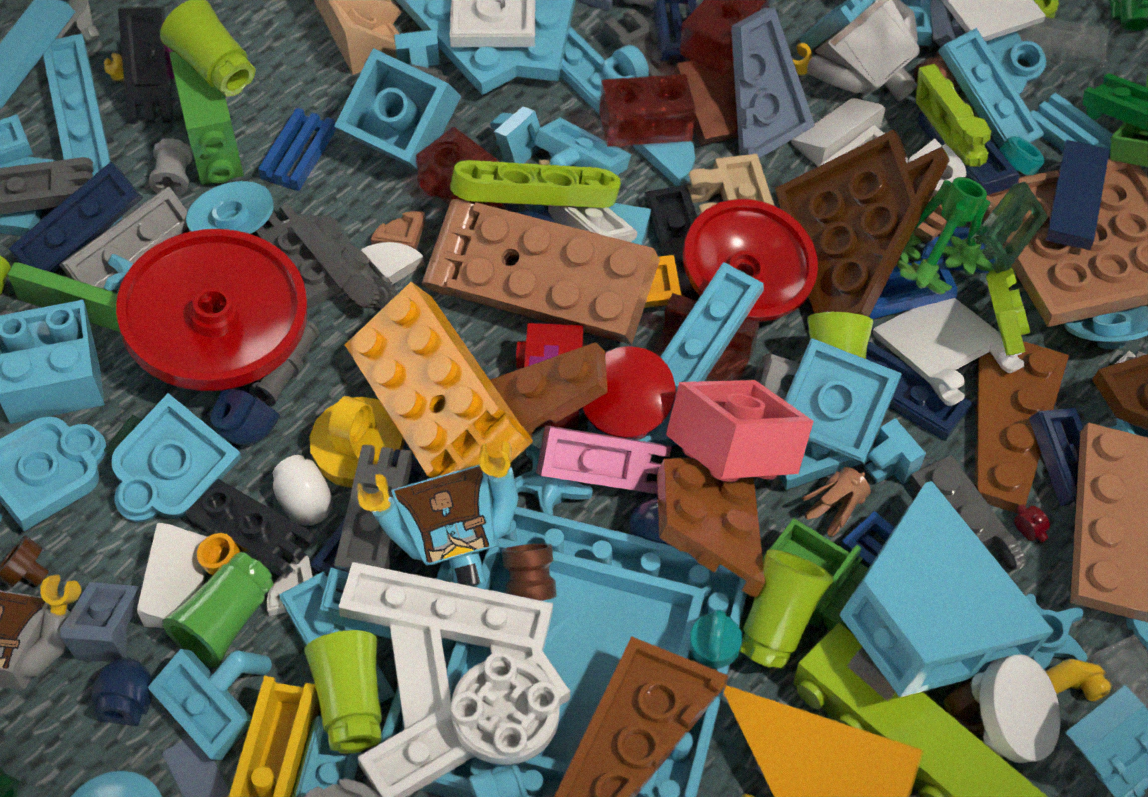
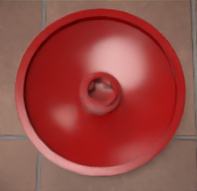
M229 229L190 231L155 245L138 258L126 273L120 285L116 302V315L120 335L127 351L135 362L149 374L163 382L199 391L237 388L257 381L273 372L290 357L301 341L306 327L308 312L304 281L291 259L278 247L260 237Z

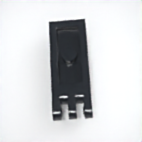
M164 6L118 8L128 122L129 124L138 123L140 119L139 106H144L146 123H155L156 106H161L163 123H172L173 105L168 47L160 39L161 27L165 21Z
M217 479L185 512L192 525L209 535L216 533L229 535L239 547L240 552L246 553L251 558L260 561L268 570L285 579L291 574L293 568L282 557L284 556L290 561L299 564L306 556L304 551L294 543L297 542L309 550H312L318 543L317 537L309 530L220 479Z

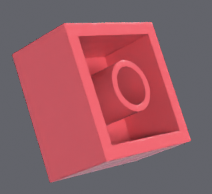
M756 380L679 382L666 436L682 447V452L685 455L697 459L710 470V474L719 480L736 482L739 478L759 477L771 480L775 479L777 475L799 473L814 421Z

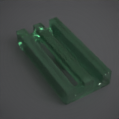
M1026 181L1014 184L972 238L977 245L985 243L986 247L982 253L986 259L994 257L995 262L991 267L995 273L1007 271L1048 216ZM1029 210H1031L1032 213L1023 223L1024 216L1027 214ZM1017 231V233L1014 235V237L1011 239V241L1004 249L1002 245L1005 243V241L1008 239L1012 232Z

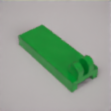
M1108 73L1104 76L1102 85L1096 89L1088 87L1084 90L1082 105L1086 106L1087 115L1091 119L1096 120L1106 114L1148 131L1147 87Z

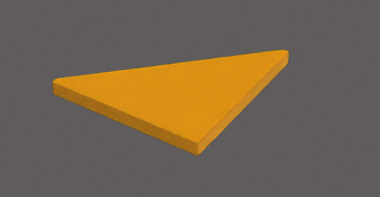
M728 685L725 686L723 693L774 797H910L923 756V750Z

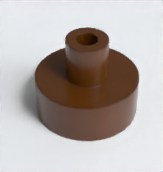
M23 536L0 563V580L9 587H13L23 577L34 586H39L49 573V570L36 562L42 547L28 536Z

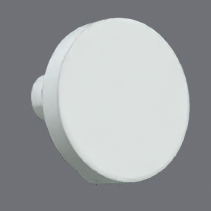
M506 652L493 653L487 657L486 661L471 668L457 684L451 704L454 731L461 744L472 755L483 761L499 765H511L527 761L543 751L556 732L560 708L559 692L548 675L536 665L523 659L514 658Z
M1012 655L996 659L988 666L985 672L975 674L972 679L971 688L974 698L980 703L981 717L985 727L983 735L984 744L998 756H1004L1017 763L1040 761L1048 757L1055 748L1059 737L1060 709L1055 689L1044 669L1028 656Z

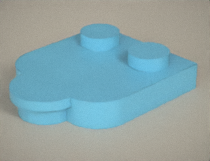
M167 393L113 452L111 460L112 469L117 479L121 482L115 491V505L124 518L133 522H145L158 514L168 519L182 518L186 516L185 512L217 479L222 480L242 458L241 453Z
M41 417L0 439V502L23 531L28 530L87 495L97 486L99 481L97 465L106 454V442L103 435L87 424H77L69 427L59 418Z

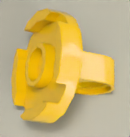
M344 396L338 403L328 407L315 421L309 436L310 453L321 474L336 485L350 488L353 487L363 445L375 447L373 464H378L382 447L393 448L394 452L396 449L401 451L405 443L403 436L380 400L362 396L355 398Z

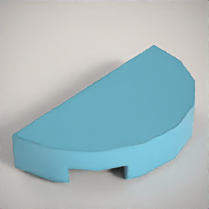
M657 121L639 122L625 128V139L675 186L685 185L690 180L689 171L693 170L695 164V152L692 142L684 132L673 125Z

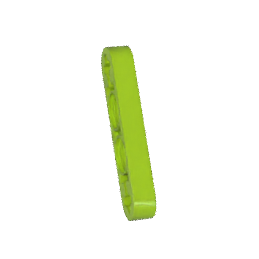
M466 160L458 162L454 166L450 189L459 198L474 202L608 208L616 203L621 180L613 172L596 167Z

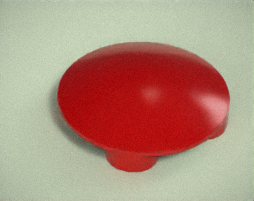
M626 346L616 348L605 353L608 392L585 405L583 410L590 422L602 432L615 437L639 440L648 432L658 427L668 416L674 403L676 385L668 365L657 354L640 347Z

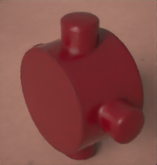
M1024 504L1019 505L1016 508L1019 514L1014 519L1017 529L1030 541L1037 538L1042 543L1049 537L1045 532L1049 530L1050 523L1045 513L1036 506L1027 508Z

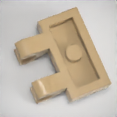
M758 154L716 158L713 169L689 171L691 185L688 186L693 203L707 201L714 195L721 193L723 201L752 199L774 205ZM711 202L699 205L700 214L717 203Z

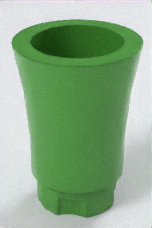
M236 553L227 564L221 565L213 576L187 602L163 620L164 630L180 649L191 650L206 666L218 667L236 636L265 599L264 595L274 585L271 579L272 574L260 561L251 558L246 553Z

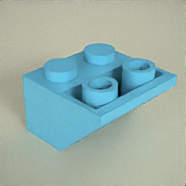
M84 300L0 315V404L10 424L105 405L100 365Z

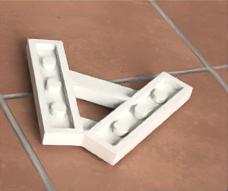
M352 562L338 607L341 617L390 627L405 727L404 731L358 757L360 767L379 797H407L475 757L461 744L453 728L452 703L441 638L489 647L492 654L506 652L514 658L526 660L543 670L551 679L559 692V705L570 700V690L543 652L553 613V603Z

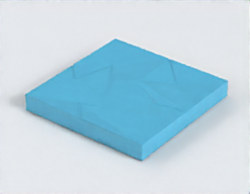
M516 506L510 530L505 536L500 538V546L479 552L486 581L471 585V587L506 594L505 585L510 578L509 570L503 566L502 549L525 544L552 545L553 562L549 565L550 576L556 581L557 596L544 600V602L553 603V613L543 652L570 690V700L560 705L558 726L546 748L535 757L516 765L522 775L528 794L527 797H554L631 636L699 663L690 651L689 639L694 623L699 618L708 614H714L716 610L721 609L725 612L726 616L730 617L740 627L748 594L742 591L746 580L722 565L714 573L698 563L690 554L679 551L673 546ZM450 561L442 562L437 580L455 583ZM441 638L451 703L453 693L461 678L471 668L486 661L487 657L492 654L491 648ZM730 665L711 669L727 675ZM399 686L381 734V742L378 745L405 730ZM723 690L636 797H697ZM475 756L419 790L443 797H473L468 781L469 776L488 769L493 774L507 769L511 765L493 764Z

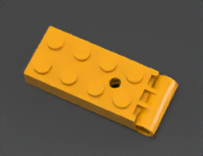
M410 282L345 344L429 477L435 478L479 465L481 446L483 444L487 445L486 450L491 457L500 458L503 457V441L509 442L512 446V462L533 443L528 432L519 423L435 300L414 283Z

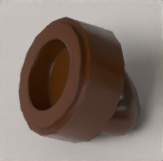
M972 681L952 691L944 699L942 707L974 736L984 734L985 727L983 720L975 723L967 722V719L981 713L980 703L973 696Z

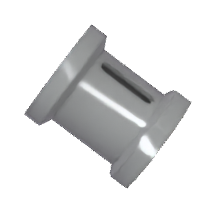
M162 139L154 145L153 156L156 160L155 170L150 173L149 186L156 193L169 186L176 196L183 195L188 190L189 179L185 174L187 165L192 162V148L179 139Z

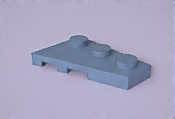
M767 7L732 26L739 156L758 154V158H761L815 126L776 9Z

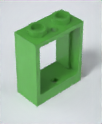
M169 52L185 125L201 185L224 183L232 178L244 176L225 95L217 88L211 87L182 57L175 52Z

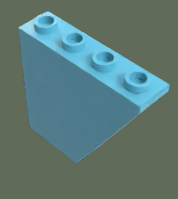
M932 481L925 482L906 509L839 614L899 697L971 679L975 674L985 672L988 666L998 658L1012 655H1025L1032 658L1053 632L1044 618Z

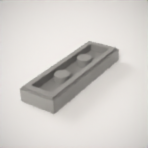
M169 186L165 187L59 265L69 278L105 289L104 285L107 279L118 273L115 268L108 264L112 254H116L134 264L138 258L155 245L188 229L186 223L187 210Z

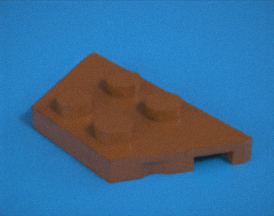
M664 459L657 472L659 538L679 551L690 554L698 563L714 573L720 565L724 566L746 580L742 591L750 596L757 597L765 584V576L763 572L754 477L739 478L736 482H726L713 477L710 474V470L697 459Z

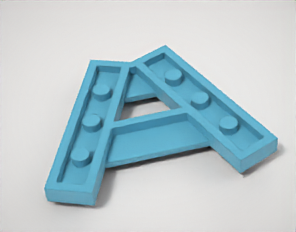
M396 0L423 31L436 30L440 50L482 95L515 77L558 81L576 0H535V47H451V0Z

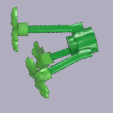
M957 177L953 182L944 180L938 193L927 203L914 231L940 205L943 208L941 214L947 220V223L928 259H923L920 265L912 262L911 265L907 264L908 257L914 261H920L922 258L921 254L914 248V246L920 244L921 240L914 236L912 232L897 262L902 277L916 280V285L919 288L928 287L934 293L942 295L946 291L951 290L952 286L939 280L940 275L937 274L939 269L937 262L941 255L949 257L945 261L947 268H956L963 264L964 272L969 276L974 274L976 267L984 271H992L994 269V265L988 260L994 259L997 256V252L989 249H980L982 241L978 238L983 216L990 205V201L986 199L987 192L979 183L965 177ZM971 221L967 238L963 240L955 236L951 238L957 226H964L967 222ZM950 238H951V244H952V246H947V244H948V242H949V240H950Z

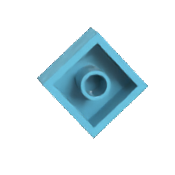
M373 48L334 127L348 137L423 173L461 95L447 82Z

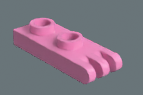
M545 425L536 473L545 477L658 494L657 481H647L648 473L657 474L661 463L650 462L651 455L670 457L672 447Z

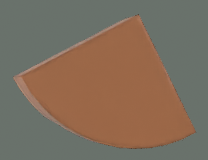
M411 211L402 213L403 217L395 219L386 225L385 223L381 224L372 235V245L382 242H395L405 244L417 250L426 221L425 212Z

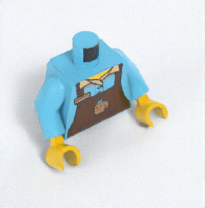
M503 441V457L493 458L487 453V445L483 444L481 446L479 465L393 489V498L389 496L386 478L382 474H376V485L380 491L369 494L358 483V502L363 509L372 511L387 536L412 559L423 560L426 566L449 560L454 580L457 584L471 586L485 582L486 578L479 552L500 546V538L505 536L510 530L519 500L513 471L510 467L512 446L509 442Z

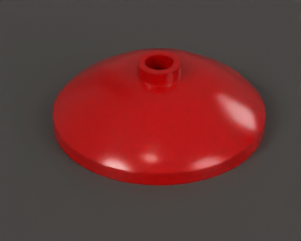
M733 199L709 207L692 223L684 242L683 263L686 275L700 297L723 262L764 283V291L745 318L746 321H770L792 313L807 299L817 278V254L806 230L787 212L762 201Z

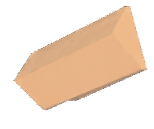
M314 0L353 75L362 71L365 61L373 48L396 58L394 35L399 34L393 23L402 11L394 0Z

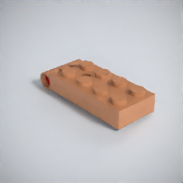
M452 199L422 285L440 294L454 296L553 324L583 325V332L632 345L660 259L655 249L476 202L472 204L464 200ZM519 257L515 265L508 266L512 258Z

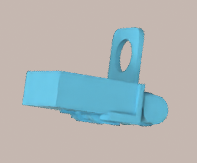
M1124 685L1066 731V734L1096 771L1094 774L1114 797H1141L1145 794L1144 790L1148 788V709Z

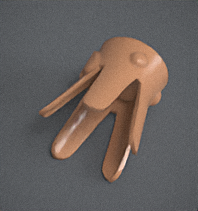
M843 467L839 472L836 471L826 482V485L802 497V500L806 501L830 489L806 512L805 518L807 520L818 518L840 502L842 505L827 530L828 535L833 537L840 528L844 527L856 505L863 504L865 498L870 495L871 490L867 480L864 478L865 473H859L849 467Z

